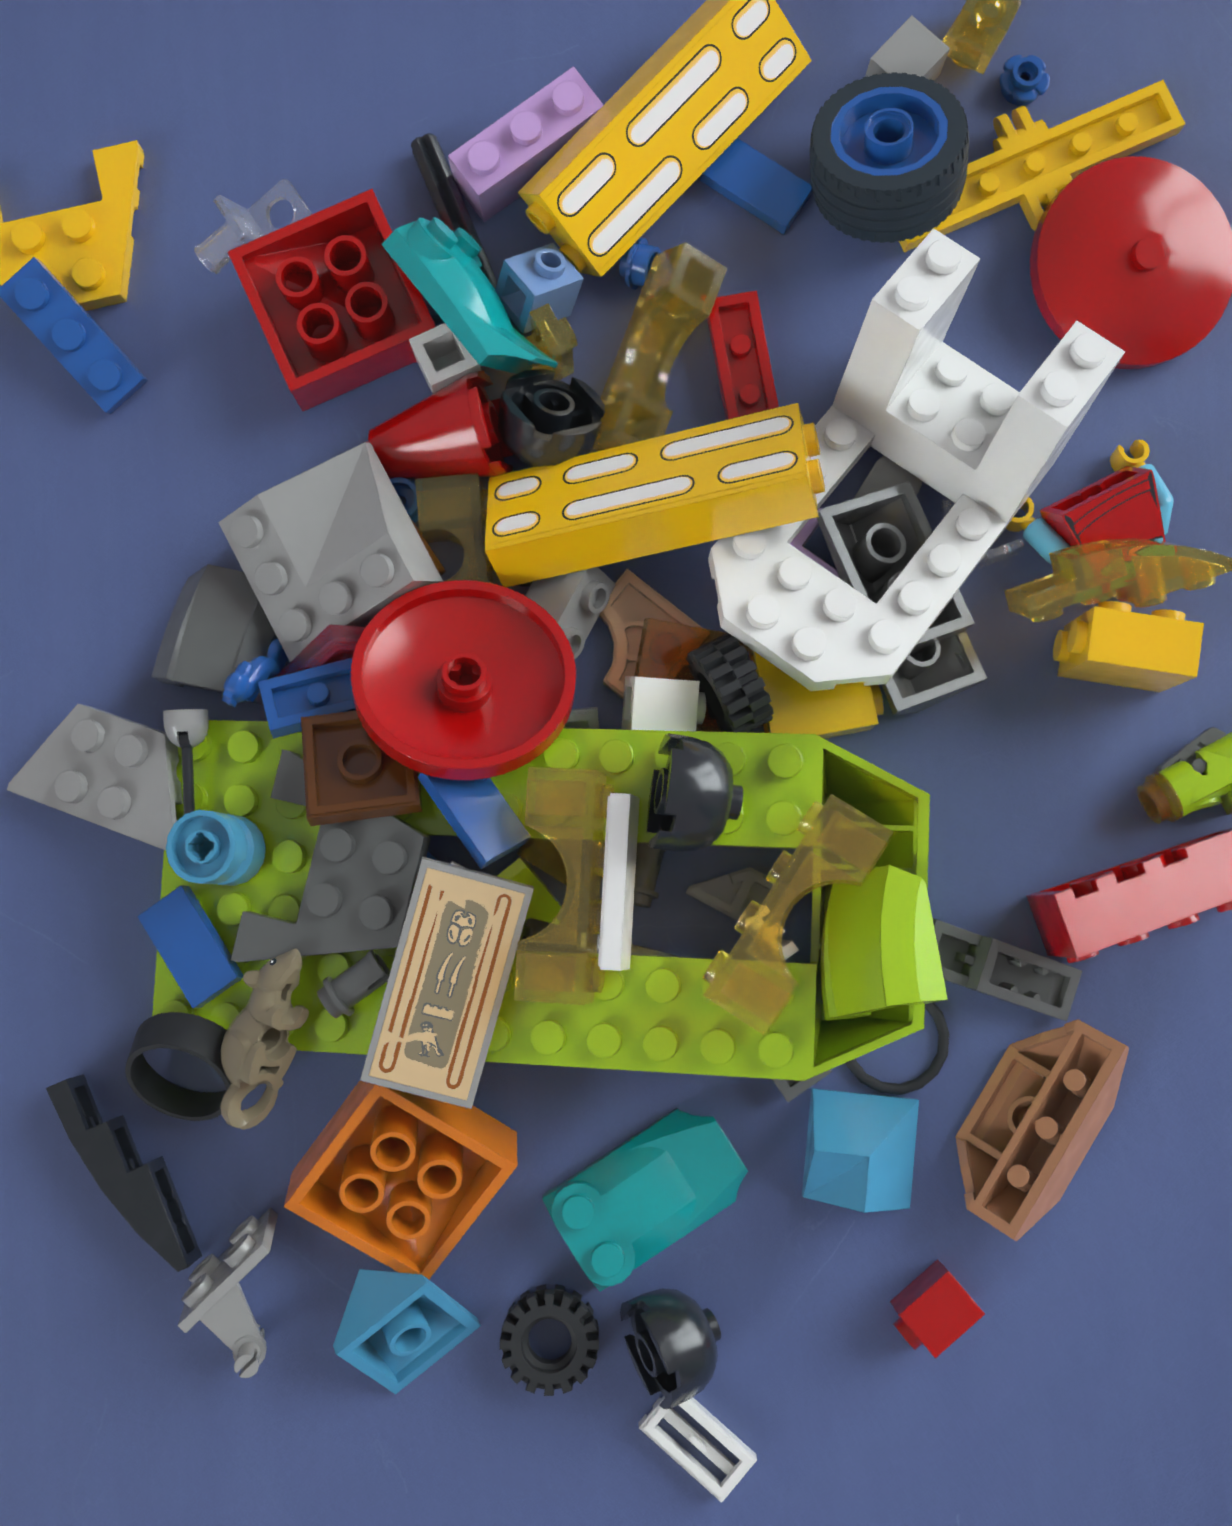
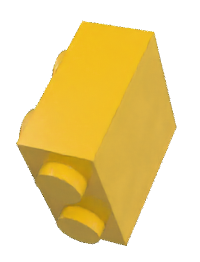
M1118 601L1099 602L1098 607L1094 606L1088 611L1083 612L1082 615L1066 624L1064 630L1058 631L1053 646V660L1059 661L1057 676L1163 692L1197 677L1204 623L1185 620L1186 614L1176 610H1153L1151 615L1131 612L1132 606L1127 603Z
M748 647L750 661L753 660L757 667L755 671L759 677H762L766 685L763 688L770 695L771 702L769 704L774 712L772 714L773 719L763 724L764 733L816 734L825 739L868 731L879 724L877 716L883 715L884 712L879 685L864 686L863 682L836 684L834 689L810 691Z

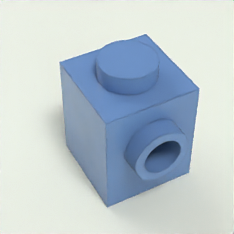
M550 243L505 259L495 291L509 318L524 334L571 316L584 278L556 245Z

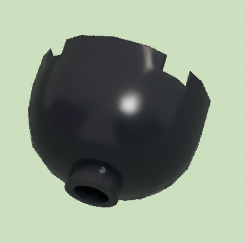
M547 369L525 370L512 375L507 380L505 390L501 394L498 429L508 451L531 467L557 465L573 457L589 454L601 433L605 405L598 393L585 382L575 377H572L570 385L554 380L556 371Z
M666 734L658 751V754L669 755L666 768H661V770L654 769L651 781L647 832L657 834L648 842L649 848L668 851H696L708 847L722 835L728 819L737 820L739 818L743 802V787L733 784V771L730 763L723 752L711 743L694 737Z
M662 1288L623 1302L620 1309L621 1321L631 1317V1325L635 1336L631 1334L624 1336L627 1349L635 1369L649 1394L653 1395L661 1391L665 1397L659 1406L663 1409H671L690 1400L704 1390L713 1377L718 1358L716 1341L721 1339L719 1324L711 1310L708 1308L702 1310L694 1299L675 1289Z

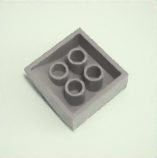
M364 442L256 495L218 522L290 662L329 624L366 627L381 609L401 595L425 585L443 582L374 448L368 442Z

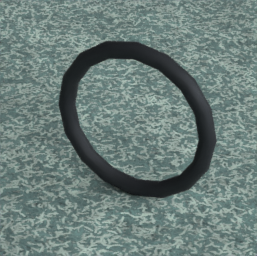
M935 1003L925 1004V1009L933 1017L939 1035L937 1053L930 1067L918 1078L897 1084L881 1082L870 1076L856 1059L846 1062V1066L860 1083L879 1093L902 1095L922 1089L939 1074L948 1056L950 1034L943 1012Z

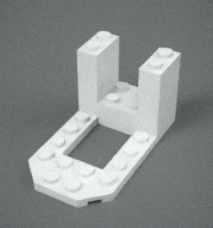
M934 228L872 299L834 402L815 425L820 455L811 457V460L819 459L825 484V492L816 494L818 509L870 446L955 503L877 604L790 544L810 519L719 539L711 548L708 557L711 578L715 580L718 596L717 610L721 628L810 691L834 689L836 684L863 682L864 686L887 684L1053 466L1125 353V351L1076 320L1020 392L943 342L980 258Z

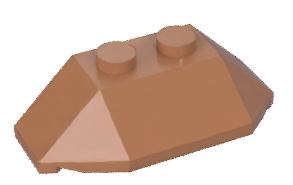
M1079 1019L1066 1023L1063 1027L1048 1030L1010 1044L955 1136L960 1170L966 1192L964 1194L966 1209L1015 1241H1018L1060 1201L1114 1108L1129 1047Z

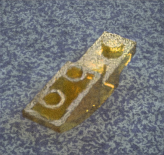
M1102 540L1079 544L1049 553L1053 574L1004 590L1009 611L1027 617L1032 622H1044L1058 618L1063 615L1064 607L1079 602L1084 605L1104 602L1112 597L1134 603L1135 607H1150L1166 601L1167 593L1182 588L1184 590H1197L1215 584L1216 576L1232 571V558L1212 551L1160 540Z

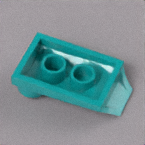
M419 217L416 221L396 228L381 244L479 365L514 374L531 370L534 366L538 365L557 367L558 363L535 347L512 326L497 292L480 269L482 263L477 255L481 252V248L465 230L457 228L453 232L438 218L434 217L429 221Z
M675 1108L543 1194L542 1200L557 1230L580 1267L599 1292L609 1286L622 1283L634 1269L734 1203L740 1184L748 1170L714 1116L692 1115Z

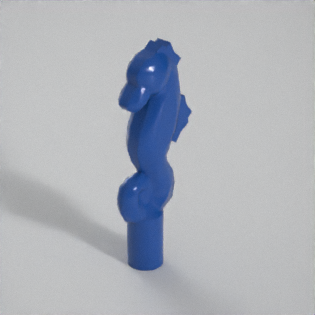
M278 638L271 642L267 657L258 656L249 662L243 661L237 666L235 672H232L227 677L223 686L222 701L233 707H236L237 703L244 700L253 702L260 691L258 682L267 680L268 677H275L283 670L285 663L289 659Z

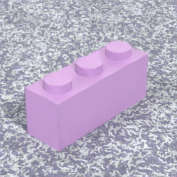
M574 66L448 155L451 172L459 191L483 222H486L521 197L518 192L603 106V103Z

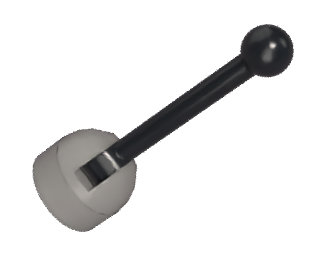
M208 710L163 711L166 736L171 743L182 749L184 815L195 811L193 747L203 742L207 735L209 719Z

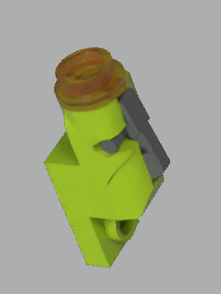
M1215 727L1204 730L1179 751L1158 765L1155 769L1156 772L1147 775L1145 783L1137 787L1138 799L1143 809L1157 824L1166 820L1176 822L1193 811L1219 804L1222 805L1227 815L1232 814V732L1226 734Z

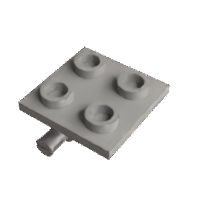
M271 1207L258 1220L253 1215L245 1219L230 1236L229 1241L232 1245L218 1258L214 1254L208 1255L193 1270L188 1278L192 1282L191 1286L181 1298L185 1304L177 1326L184 1333H187L200 1320L233 1351V1359L235 1360L234 1370L237 1373L241 1369L239 1375L241 1378H250L256 1374L259 1365L265 1359L267 1344L264 1339L265 1331L263 1328L259 1330L260 1325L255 1321L239 1282L270 1253L278 1214Z

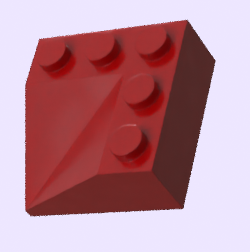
M369 189L228 251L288 388L302 411H306L416 362L409 339L436 327L420 291L381 245L392 233V230L373 189Z

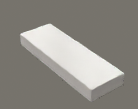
M610 793L607 800L598 956L600 970L623 971L630 969L639 798L632 794Z

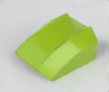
M886 865L834 879L824 918L821 940V991L825 1020L851 1019L871 1015L873 1011L898 1006L929 1004L948 1000L927 886L922 877L897 867Z

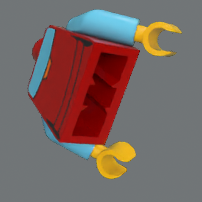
M1135 440L1130 446L1129 450L1134 459L1128 457L1124 452V448L1118 445L1110 457V464L1115 471L1114 473L1039 510L1042 518L1035 519L1032 516L1034 503L1028 497L1020 508L1026 515L1020 518L1013 517L1006 526V529L1012 532L1024 530L1023 538L1038 554L1073 580L1081 579L1097 585L1111 582L1119 601H1129L1144 595L1149 588L1141 566L1164 555L1167 549L1165 535L1168 533L1174 503L1172 494L1155 467L1144 462L1150 452L1149 445L1144 440Z

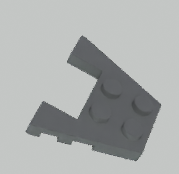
M282 749L270 798L306 806L303 756ZM396 815L320 825L297 922L256 912L243 911L231 960L236 962L268 960L295 948L299 950L301 957L397 948L422 857L427 856L431 838Z

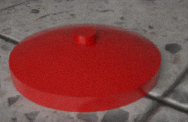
M1127 156L1101 162L1079 174L1061 189L1049 203L1038 222L1030 254V277L1036 303L1048 326L1060 340L1077 320L1125 351L1115 367L1117 369H1142L1165 363L1184 354L1201 342L1216 326L1228 305L1232 294V231L1222 207L1210 190L1196 177L1179 166L1160 159L1142 156Z
M453 580L425 585L407 592L390 602L372 618L363 630L353 653L351 664L353 700L361 724L370 738L381 750L400 764L414 771L442 779L478 780L491 778L528 764L551 746L560 735L570 716L574 702L576 664L572 648L562 628L535 601L519 592L493 583Z

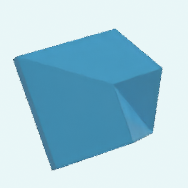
M811 1088L802 1197L863 1213L910 1209L919 1100Z
M359 1269L333 1348L336 1355L392 1393L397 1394L477 1330L481 1324L476 1316L422 1274Z

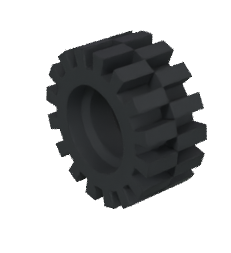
M726 633L688 653L687 661L690 664L688 668L694 677L692 680L700 681L699 691L705 693L706 705L709 708L708 713L712 719H716L717 726L721 732L748 733L773 719V708L769 704L771 702L770 695L763 688L766 685L762 677H759L755 671L757 669L753 660L750 661L748 659L746 649L743 645H739L737 638L731 637V634Z
M546 1284L539 1285L536 1291L532 1293L527 1290L520 1295L519 1301L516 1304L513 1302L503 1323L500 1350L503 1351L501 1360L504 1368L510 1367L512 1371L510 1378L516 1384L521 1380L527 1384L526 1391L535 1394L536 1388L545 1389L544 1396H554L555 1389L562 1388L563 1394L572 1391L573 1383L578 1381L582 1384L588 1377V1370L590 1368L593 1369L597 1360L599 1326L597 1319L595 1320L593 1316L594 1310L589 1302L584 1304L581 1301V1294L575 1290L570 1294L564 1291L565 1286L556 1284L555 1289H547ZM555 1319L562 1322L568 1328L572 1342L564 1355L556 1359H544L532 1350L529 1343V1333L532 1327L539 1321Z

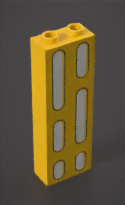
M706 0L518 192L528 205L525 212L529 220L544 234L549 233L559 245V250L575 266L579 273L602 277L812 61L776 0Z
M799 403L576 456L557 465L531 467L490 477L485 553L502 586L510 587L819 517L816 494L825 492V484L819 459L811 460V457L820 455L814 422L804 424Z

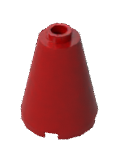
M484 370L471 372L369 430L368 441L366 442L371 443L389 479L396 477L406 479L494 477L512 472L513 466L504 463V458L513 454L508 451L498 429L500 398L490 401L484 387L491 386L493 383Z

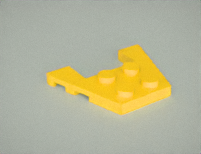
M137 140L92 150L102 194L101 201L3 222L0 207L1 286L35 257L48 268L85 311L127 302L134 245L131 232L134 211L138 210L140 191L137 188L139 168H143L144 164L143 149Z

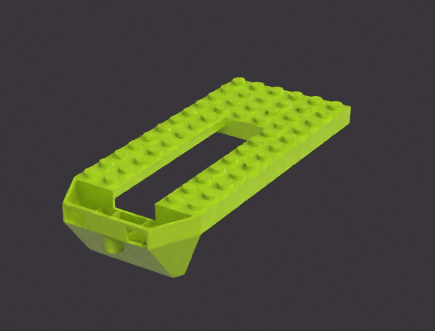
M209 720L206 737L203 742L193 747L195 811L205 810L242 816L255 823L262 832L266 845L264 862L258 873L249 881L235 886L193 883L178 876L168 862L166 850H164L160 900L181 885L189 886L231 955L243 911L256 912L297 922L320 825L310 826L306 817V806L270 798L282 749L303 756L302 731L273 739L268 721ZM563 728L551 746L534 760L516 770L490 778L531 837L529 839L605 842L608 796H610V793H625L639 798L637 843H648L657 834L647 832L648 801L654 769L661 770V768H666L669 755L658 754L660 744L664 736L669 733L694 737L711 743L723 752L733 771V784L743 787V802L739 818L737 820L728 819L722 835L710 846L813 849L814 857L810 963L631 955L630 969L615 971L600 970V966H598L599 953L517 949L485 1062L805 1081L924 1029L925 1004L898 1006L873 1011L871 1015L851 1019L825 1020L820 964L824 918L834 879L891 865L922 877L926 882L928 891L930 794L816 734ZM178 747L179 762L176 767V774L181 782L182 804L175 805L177 820L184 816L181 747ZM420 782L423 812L396 816L427 836L458 837ZM828 814H839V823H836L838 845L827 844ZM397 948L374 950L376 955L378 954L391 971ZM157 950L152 1016L168 1012L188 1013L213 1021L227 1030L231 1022L246 1007L253 989L242 978L203 1007L193 1009ZM370 950L301 957L300 980L298 986L291 994V1004L293 1007L298 1005L304 1006L308 1009L309 1015L301 1028L289 1031L288 1042L297 1048L296 1051L367 1055L387 982L354 1006L355 1012L351 1016L342 1014L338 1018H334L326 1010L317 995V991L324 986L323 979L328 976L333 979L366 956ZM270 959L236 963L244 975L248 971L260 970Z

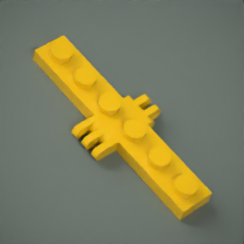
M1164 80L1048 129L1042 119L1033 122L1025 106L1012 110L1013 124L1005 113L993 119V126L998 138L993 140L994 153L968 163L965 185L956 208L953 209L951 215H948L944 222L942 221L934 229L946 235L1019 203L1030 227L1036 231L1038 222L1044 213L1042 206L1045 210L1059 191L1079 174L1101 162L1126 157L1179 134L1185 122ZM931 231L925 232L921 236H915L913 239L899 241L903 251L907 252L918 247Z

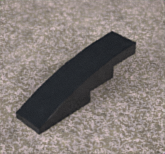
M84 1074L65 1079L47 1087L48 1095L72 1145L99 1188L134 1231L177 1272L188 1268L202 1257L163 1156L142 1164L124 1116L121 1115L103 1123Z

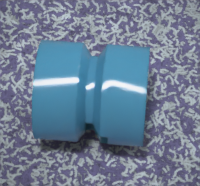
M205 810L186 813L177 820L168 834L166 844L168 862L178 876L188 882L235 886L249 881L260 870L266 851L263 834L255 823L242 816Z

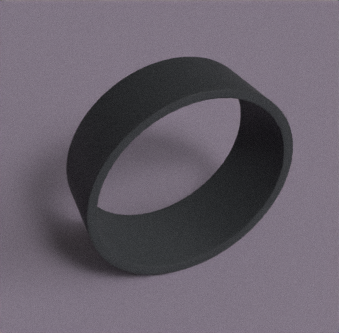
M168 1012L148 1018L139 1026L126 1062L125 1074L130 1087L147 1105L168 1116L190 1121H203L221 1115L220 1106L222 1098L231 1084L221 1062V1046L227 1030L213 1021L188 1013ZM167 1048L192 1054L209 1064L220 1075L226 1090L220 1092H199L180 1087L158 1074L148 1064L143 1052L151 1049Z

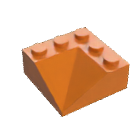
M359 1081L293 1169L284 1207L399 1273L422 1274L427 1279H430L518 1166L517 1132L475 1106L469 1109Z

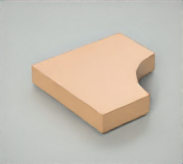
M628 569L615 583L616 585L610 594L608 604L599 615L608 626L614 644L612 665L603 680V684L622 699H624L625 676L673 679L687 662L688 653L697 649L709 633Z

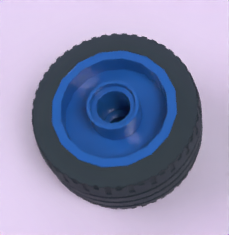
M897 72L874 74L870 77H863L860 80L857 79L853 83L845 85L844 88L837 90V93L832 94L830 99L825 101L824 106H821L819 109V113L813 122L810 138L811 186L820 213L829 221L830 225L835 226L838 231L841 230L843 234L850 235L855 239L859 238L862 241L868 240L880 243H893L895 241L901 242L905 241V239H913L915 236H921L925 232L931 231L932 228L939 226L942 221L944 222L947 216L951 215L960 200L968 167L969 131L967 117L960 101L956 100V96L953 93L951 94L949 89L944 88L942 84H937L932 79L929 80L924 76H917V74L911 75Z

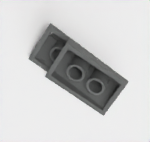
M910 481L818 510L819 517H816L840 579L876 604L933 532ZM851 524H852V527H853V530H854V533H855V536H856V539H857V543H856V541H855V539H854V536H853L852 531H851L850 526H849V525H851ZM959 589L889 682L882 684L893 715L919 713L988 679L966 632L975 623Z

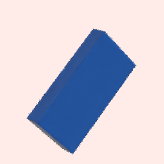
M736 138L700 177L702 183L783 235L787 232L813 192L811 184L739 138Z
M420 773L418 776L419 781L480 869L525 845L531 837L490 778L451 780Z
M179 886L137 916L193 1009L203 1007L243 978V973L237 963L231 960L232 955L189 886Z

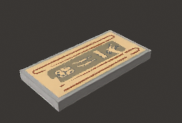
M422 857L360 1081L472 1109L533 894V886Z

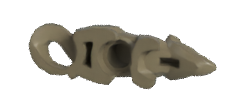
M296 948L270 959L260 970L248 971L243 976V981L253 990L246 1007L229 1025L221 1046L222 1066L231 1084L222 1098L220 1109L222 1117L232 1127L242 1130L249 1129L258 1125L267 1117L275 1105L278 1089L283 1085L284 1081L282 1078L295 1056L297 1048L288 1042L289 1031L301 1028L309 1015L308 1009L304 1006L298 1005L293 1007L291 1004V994L299 984L300 970L302 968L301 954ZM266 1084V1089L259 1101L252 1107L241 1110V1102L246 1095L258 1085Z

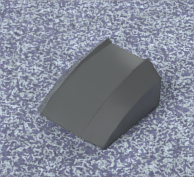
M207 564L188 577L164 632L152 672V678L165 684L179 687L186 685L223 694V686L227 677L232 672H235L241 662H249L258 656L267 657L269 646L277 636L244 572ZM260 691L253 702H246L263 705Z

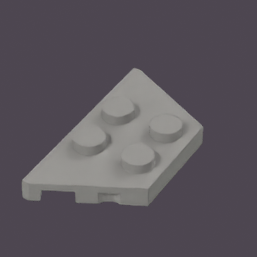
M77 704L8 784L7 790L166 850L168 834L177 821L175 805L182 804L181 782L176 774V767L179 762L178 747L170 742L163 731L92 706Z

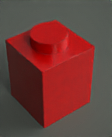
M938 1259L890 1301L900 1316L893 1323L899 1333L914 1350L924 1344L935 1359L985 1315L982 1309Z

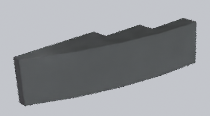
M933 919L945 981L1067 1022L1082 970L997 939L981 936Z

